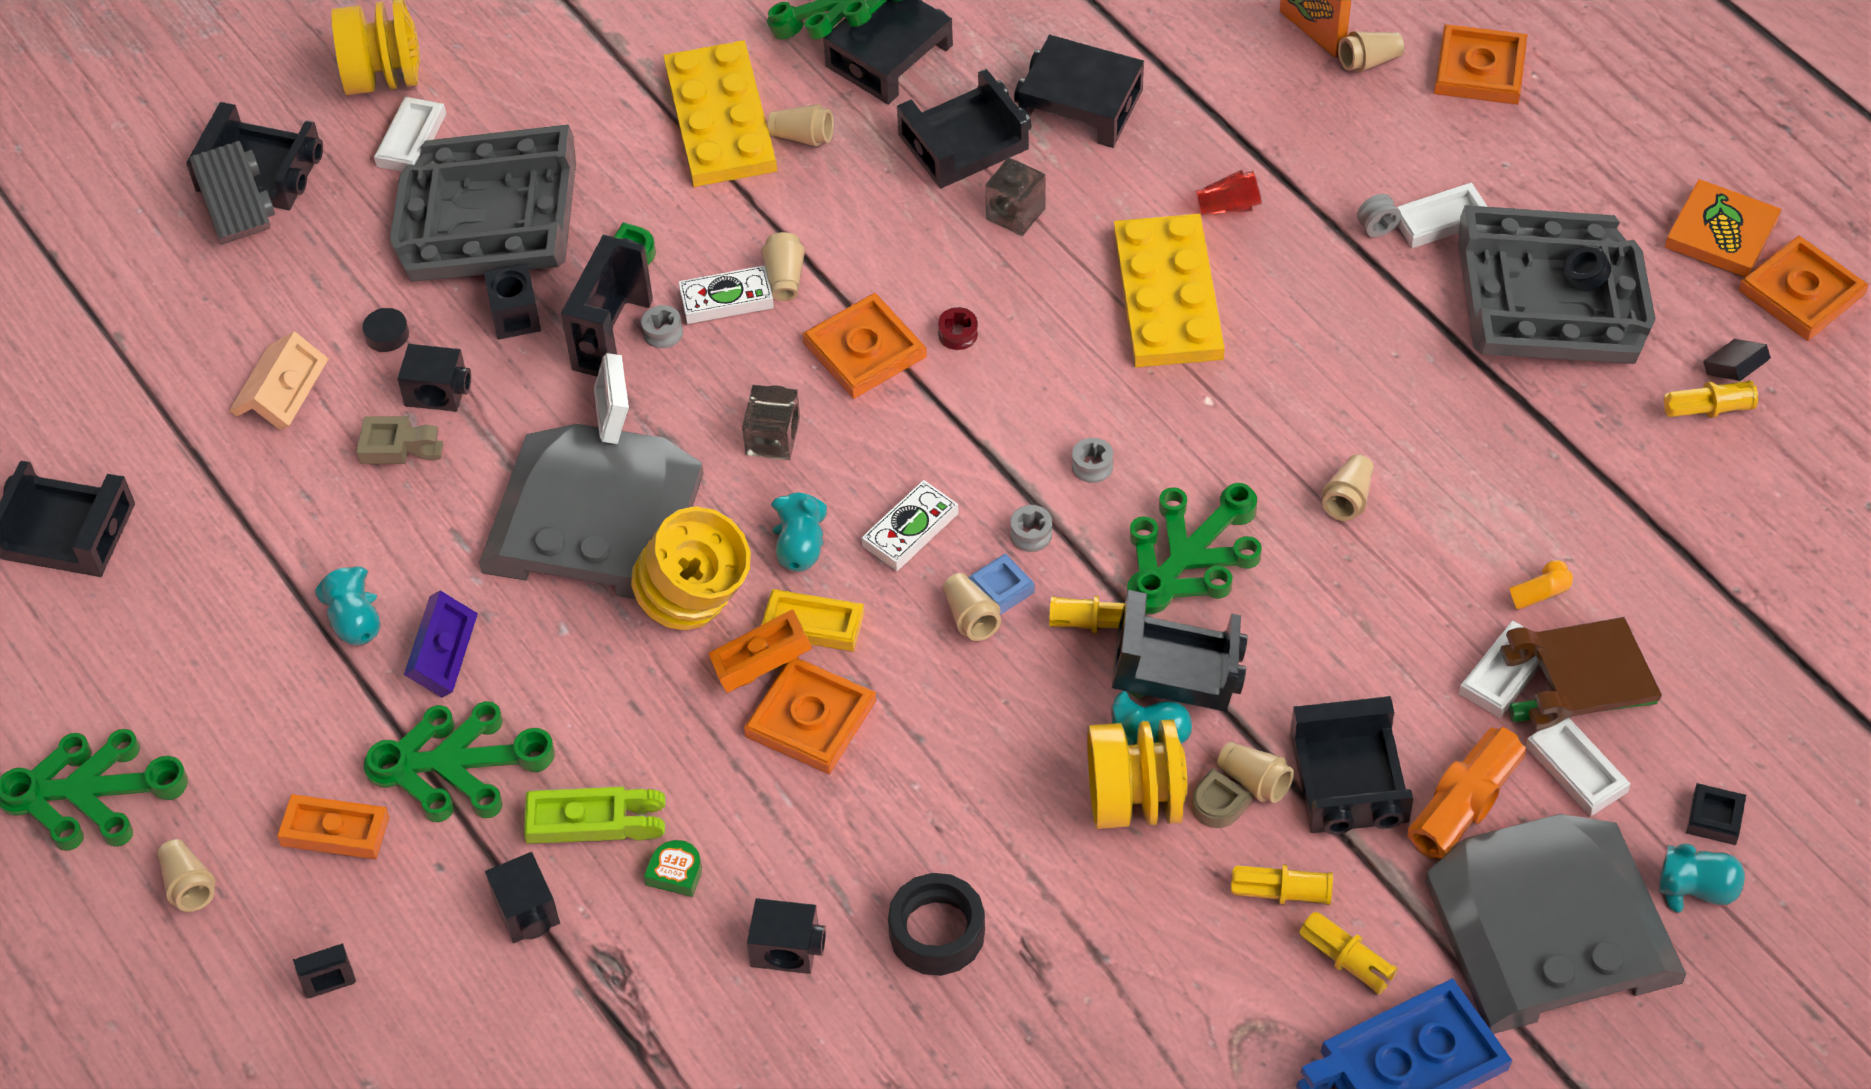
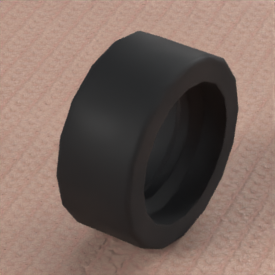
M929 873L911 879L899 888L890 902L888 927L894 953L907 967L921 974L942 976L963 969L975 960L984 943L985 911L980 895L968 882L951 874ZM934 902L950 904L965 914L967 920L966 931L964 935L953 943L941 946L925 945L914 940L909 935L907 929L909 915L919 907Z

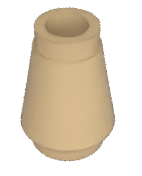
M1352 31L1347 37L1341 38L1338 46L1339 59L1343 68L1347 71L1353 70L1356 73H1361L1401 57L1404 53V41L1398 32Z
M820 104L772 111L768 119V131L772 137L819 147L822 143H829L832 139L834 131L833 113L830 109H823Z
M787 232L775 233L767 237L761 253L772 290V297L779 301H790L798 296L805 248L800 243V238L797 235Z
M1359 454L1350 456L1347 462L1324 486L1322 490V504L1324 510L1331 517L1341 521H1349L1364 512L1374 471V465L1369 458Z
M964 573L954 574L945 581L943 591L946 594L959 633L973 641L985 640L996 633L1001 625L999 605Z
M1232 741L1223 747L1217 760V766L1220 769L1224 770L1260 802L1269 800L1277 803L1288 792L1294 777L1293 768L1287 765L1285 758L1238 745Z
M174 839L164 843L158 849L157 857L160 863L167 900L170 904L184 912L202 909L211 902L215 894V878L213 874L193 854L184 841Z

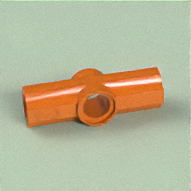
M1490 727L1462 763L1456 760L1451 764L1439 781L1433 799L1408 829L1407 837L1413 842L1417 851L1430 859H1442L1461 839L1472 823L1479 824L1483 821L1495 804L1501 786L1525 757L1527 748L1519 741L1518 735L1505 727Z

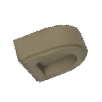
M1212 768L1193 792L1192 810L1195 817L1202 824L1213 828H1223L1234 823L1252 804V794Z

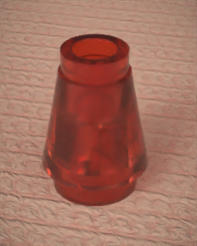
M1241 169L1202 189L1195 190L1201 215L1253 211V206L1262 204L1254 171L1243 173Z

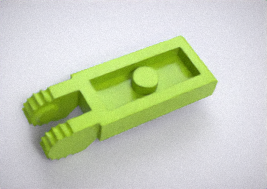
M625 786L526 792L524 825L526 844L625 840L626 837L636 841L657 839L662 837L665 832V822H663V819L649 815L647 817L626 816V809L636 814L662 811V808H665L664 792L662 793L660 790L657 791L655 789L625 790Z

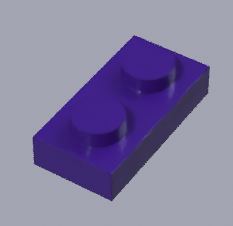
M441 590L429 596L404 675L440 697L452 693L478 613Z

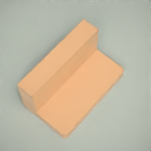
M295 331L266 348L229 412L237 417L253 409L279 430L290 426L329 358Z

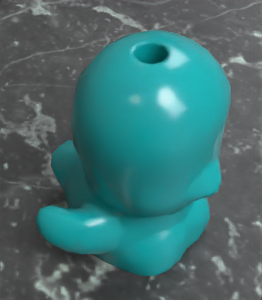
M797 492L777 497L771 503V506L777 511L781 523L772 529L774 534L779 535L775 547L777 561L781 566L790 571H807L818 560L821 547L824 544L823 530L819 523L823 522L827 515V505L806 493Z
M360 566L338 568L330 572L315 589L318 600L324 605L329 606L327 617L334 632L342 641L354 646H362L372 641L377 636L381 627L378 612L371 604L377 599V595L365 592V579L368 570Z
M1126 691L1118 693L1113 705H1111L1112 724H1122L1128 745L1137 744L1139 723L1143 721H1149L1153 743H1158L1159 721L1174 719L1181 744L1187 741L1192 733L1190 713L1178 702L1164 701L1142 707L1133 702Z
M1687 843L1680 844L1677 847L1667 845L1660 877L1659 893L1665 894L1668 906L1677 913L1682 912L1684 909V895H1692L1716 905H1728L1736 901L1741 895L1744 887L1745 871L1741 862L1733 855L1724 852L1698 851L1696 853L1694 846Z

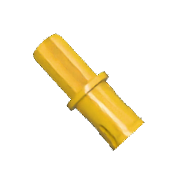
M1752 380L1716 385L1714 382L1709 381L1704 383L1703 388L1666 393L1663 399L1664 409L1669 417L1705 413L1709 418H1716L1719 413L1728 411L1754 410L1758 405V390L1756 385H1753L1754 382Z
M1094 595V599H1070L1051 596L1049 627L1092 629V633L1096 634L1098 627L1118 629L1124 603L1099 602V595Z
M1282 864L1281 869L1237 865L1232 870L1231 892L1236 896L1279 899V905H1284L1285 900L1331 905L1333 872L1321 873L1288 870L1287 864Z
M1313 912L1304 921L1299 932L1301 937L1335 961L1334 968L1338 971L1343 968L1372 988L1378 995L1383 993L1388 985L1374 974L1372 970L1378 971L1392 982L1397 974L1398 967L1391 965L1362 944V936L1359 934L1354 937L1320 912Z

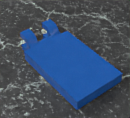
M1452 978L1323 1041L1320 1052L1324 1058L1301 1067L1300 1072L1304 1079L1297 1082L1296 1088L1331 1089L1335 1085L1337 1089H1472L1508 1071L1512 1059Z

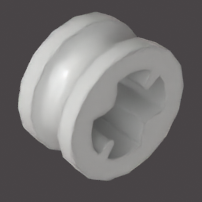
M1383 193L1367 199L1357 212V219L1364 225L1365 231L1371 237H1380L1388 234L1396 228L1402 218L1401 211L1394 205L1392 198L1388 194Z
M659 305L650 308L643 314L641 325L645 340L649 345L664 349L674 346L681 340L683 328L679 312L675 308L668 305Z
M1087 438L1078 442L1073 448L1072 470L1080 480L1087 483H1098L1111 475L1113 471V449L1105 440ZM1093 456V460H1096L1097 457H1100L1101 462L1097 464H1092V460H1089V462L1086 463L1085 457Z
M1026 505L1018 508L1011 517V540L1013 544L1026 552H1037L1047 547L1052 540V517L1050 513L1037 505ZM1035 524L1039 526V530L1033 528L1028 533L1023 531V526L1029 529Z

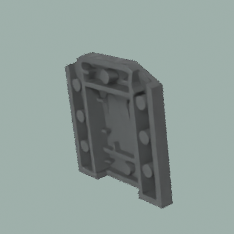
M569 124L425 140L420 147L423 152L422 156L415 165L407 164L401 172L390 241L411 282L483 275L486 271L528 264L529 270L559 267L565 262L576 171L574 136Z
M1465 205L1460 216L1458 247L1474 349L1480 354L1635 364L1656 319L1642 249L1635 240L1627 241L1617 228L1620 221L1615 215ZM1584 246H1596L1602 249L1611 264V274L1608 280L1599 288L1591 291H1578L1574 289L1563 272L1566 258L1573 251Z
M572 424L526 434L479 561L481 572L483 574L527 581L529 571L609 584L614 585L616 596L636 599L631 586L632 568L640 553L646 547L649 540L652 539L664 519L679 509L693 507L704 474L702 462L663 437L621 431L618 444L602 442L599 435V427L582 424Z
M1557 814L1465 838L1427 871L1425 883L1481 1018L1493 1034L1537 1023L1540 1013L1628 989H1632L1634 996L1680 985L1684 982L1686 972L1616 822Z

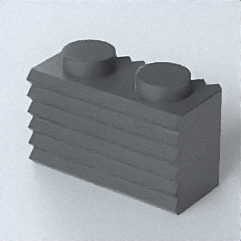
M240 141L190 157L192 169L220 245L270 229L268 217L274 216L275 212L267 190L259 193L253 177L261 174L252 150L244 152Z

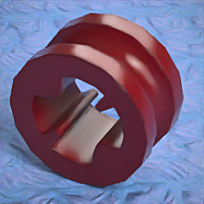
M954 307L940 315L938 320V336L942 345L952 350H964L976 342L978 337V321L972 311L962 307ZM955 325H964L961 334L952 333Z

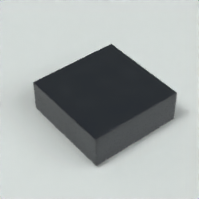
M1733 339L1705 359L1703 363L1707 375L1741 381L1769 361L1771 356L1767 344Z
M1696 783L1686 834L1736 845L1740 834L1746 795Z
M343 943L293 959L297 976L307 998L319 996L356 982L354 971Z

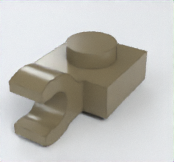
M408 416L364 417L356 453L361 464H405L407 453H412L425 460L441 459L443 441H436L438 434L437 426L422 425L412 427Z

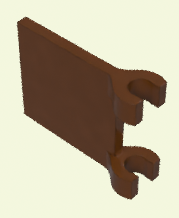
M1625 617L1535 632L1525 627L1508 630L1506 634L1510 645H1503L1500 648L1507 666L1523 664L1536 656L1552 691L1536 694L1535 701L1539 708H1532L1528 712L1536 730L1550 728L1572 716L1659 701L1662 696Z

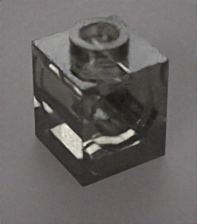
M1008 157L985 184L986 220L1023 237L1046 209V174Z
M752 385L742 425L745 455L783 460L791 459L800 421L798 389H789L778 385Z

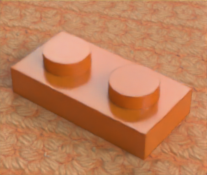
M792 609L709 652L708 655L722 686L729 693L740 686L752 683L757 677L784 663L794 661L801 654L813 648L801 622Z
M291 794L277 837L280 845L283 847L377 860L390 816L387 807Z

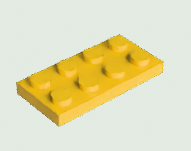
M745 40L664 54L665 69L693 187L777 172L776 158Z
M1201 213L1114 221V238L1135 368L1224 360L1225 347Z

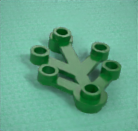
M815 0L798 7L791 6L788 2H780L769 9L767 24L773 36L779 40L793 37L800 32L803 26H805L810 38L816 40L827 36L833 27L844 17L852 27L863 25L887 0Z
M1244 483L1229 485L1221 493L1220 506L1187 539L1184 519L1187 511V495L1183 490L1176 487L1163 490L1159 497V511L1165 517L1170 557L1159 568L1153 546L1158 539V525L1156 521L1150 517L1142 516L1131 522L1130 541L1136 547L1139 571L1129 579L1127 592L1132 590L1147 593L1145 614H1156L1163 611L1173 598L1207 595L1215 599L1224 598L1230 594L1233 580L1232 573L1224 566H1239L1244 569H1250L1259 564L1262 546L1256 538L1251 536L1238 538L1232 547L1207 548L1230 524L1244 525L1254 519L1257 510L1256 493L1250 486ZM1233 499H1242L1244 501H1235ZM1168 501H1177L1180 504L1177 506H1170L1166 503ZM1139 530H1147L1150 531L1151 534L1140 535L1137 532ZM1245 549L1251 550L1254 554L1243 555L1240 551ZM1209 568L1205 572L1204 577L1177 578L1185 569ZM1215 579H1220L1224 581L1225 584L1214 585L1211 583V581ZM1145 587H1155L1157 589L1147 590Z
M484 701L473 708L471 716L454 732L455 723L450 709L442 705L430 707L424 713L423 720L399 742L382 740L375 743L368 750L363 765L366 777L371 783L385 788L398 785L422 804L424 814L428 820L443 822L453 813L454 807L450 794L441 788L433 789L416 773L436 772L471 800L476 815L481 818H492L501 811L503 806L499 790L491 784L482 783L466 769L519 764L525 770L540 772L552 763L555 757V750L550 734L540 728H529L522 731L514 740V744L467 748L481 734L490 735L496 733L502 727L503 719L499 706L494 702ZM484 715H494V718L490 721H480ZM436 719H446L441 725H432V722ZM432 737L436 739L447 737L433 751L418 752ZM533 752H542L539 756L528 757ZM390 763L396 764L395 766H393V767H391V768L382 769V768H383L385 765H387V764H390ZM483 798H494V801L489 805L479 804ZM434 802H445L444 806L439 809L430 808Z
M129 729L116 730L108 737L107 743L91 756L92 750L86 737L80 733H70L60 740L57 749L31 771L26 768H14L5 772L0 777V809L14 816L29 813L50 831V835L59 849L69 851L77 848L82 843L84 832L75 818L70 816L63 817L47 802L66 799L99 827L108 845L118 847L130 841L133 836V828L125 814L114 813L97 797L152 792L159 799L173 800L183 794L188 784V776L182 762L173 756H161L154 759L146 767L145 772L100 776L115 762H129L137 757L140 745L135 734ZM123 742H131L125 749H116ZM82 746L76 753H68L72 747ZM66 765L80 766L66 779L51 780ZM175 779L169 784L162 785L167 780ZM27 791L25 794L16 797L20 792ZM115 826H124L118 833H109ZM69 829L74 830V832L70 836L65 838L60 837V835L64 831Z

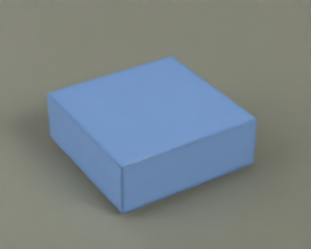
M1006 553L968 577L999 605L1000 615L1035 593V583Z

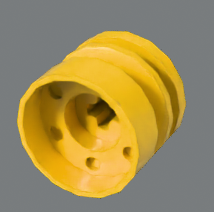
M393 0V20H388L384 2L376 3L375 22L367 23L361 5L332 9L331 19L339 73L346 96L375 92L376 72H383L389 88L397 89V69H402L407 87L418 86V70L421 62L416 26L407 10L405 0Z
M698 506L679 509L664 519L652 539L649 540L646 547L640 553L632 568L631 586L637 603L651 619L667 628L687 631L704 627L718 616L728 600L734 596L743 584L750 570L751 551L744 533L727 516L714 509Z
M1174 719L1159 721L1158 743H1153L1149 721L1140 722L1137 744L1128 745L1121 723L1089 725L1087 727V757L1091 807L1095 829L1129 827L1132 816V804L1142 805L1147 825H1157L1158 802H1163L1168 824L1182 823L1183 805L1187 795V767L1184 748L1178 738Z

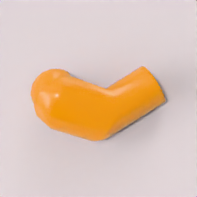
M1560 560L1550 561L1543 567V575L1509 587L1517 610L1568 591L1573 583V573L1568 570L1566 563Z

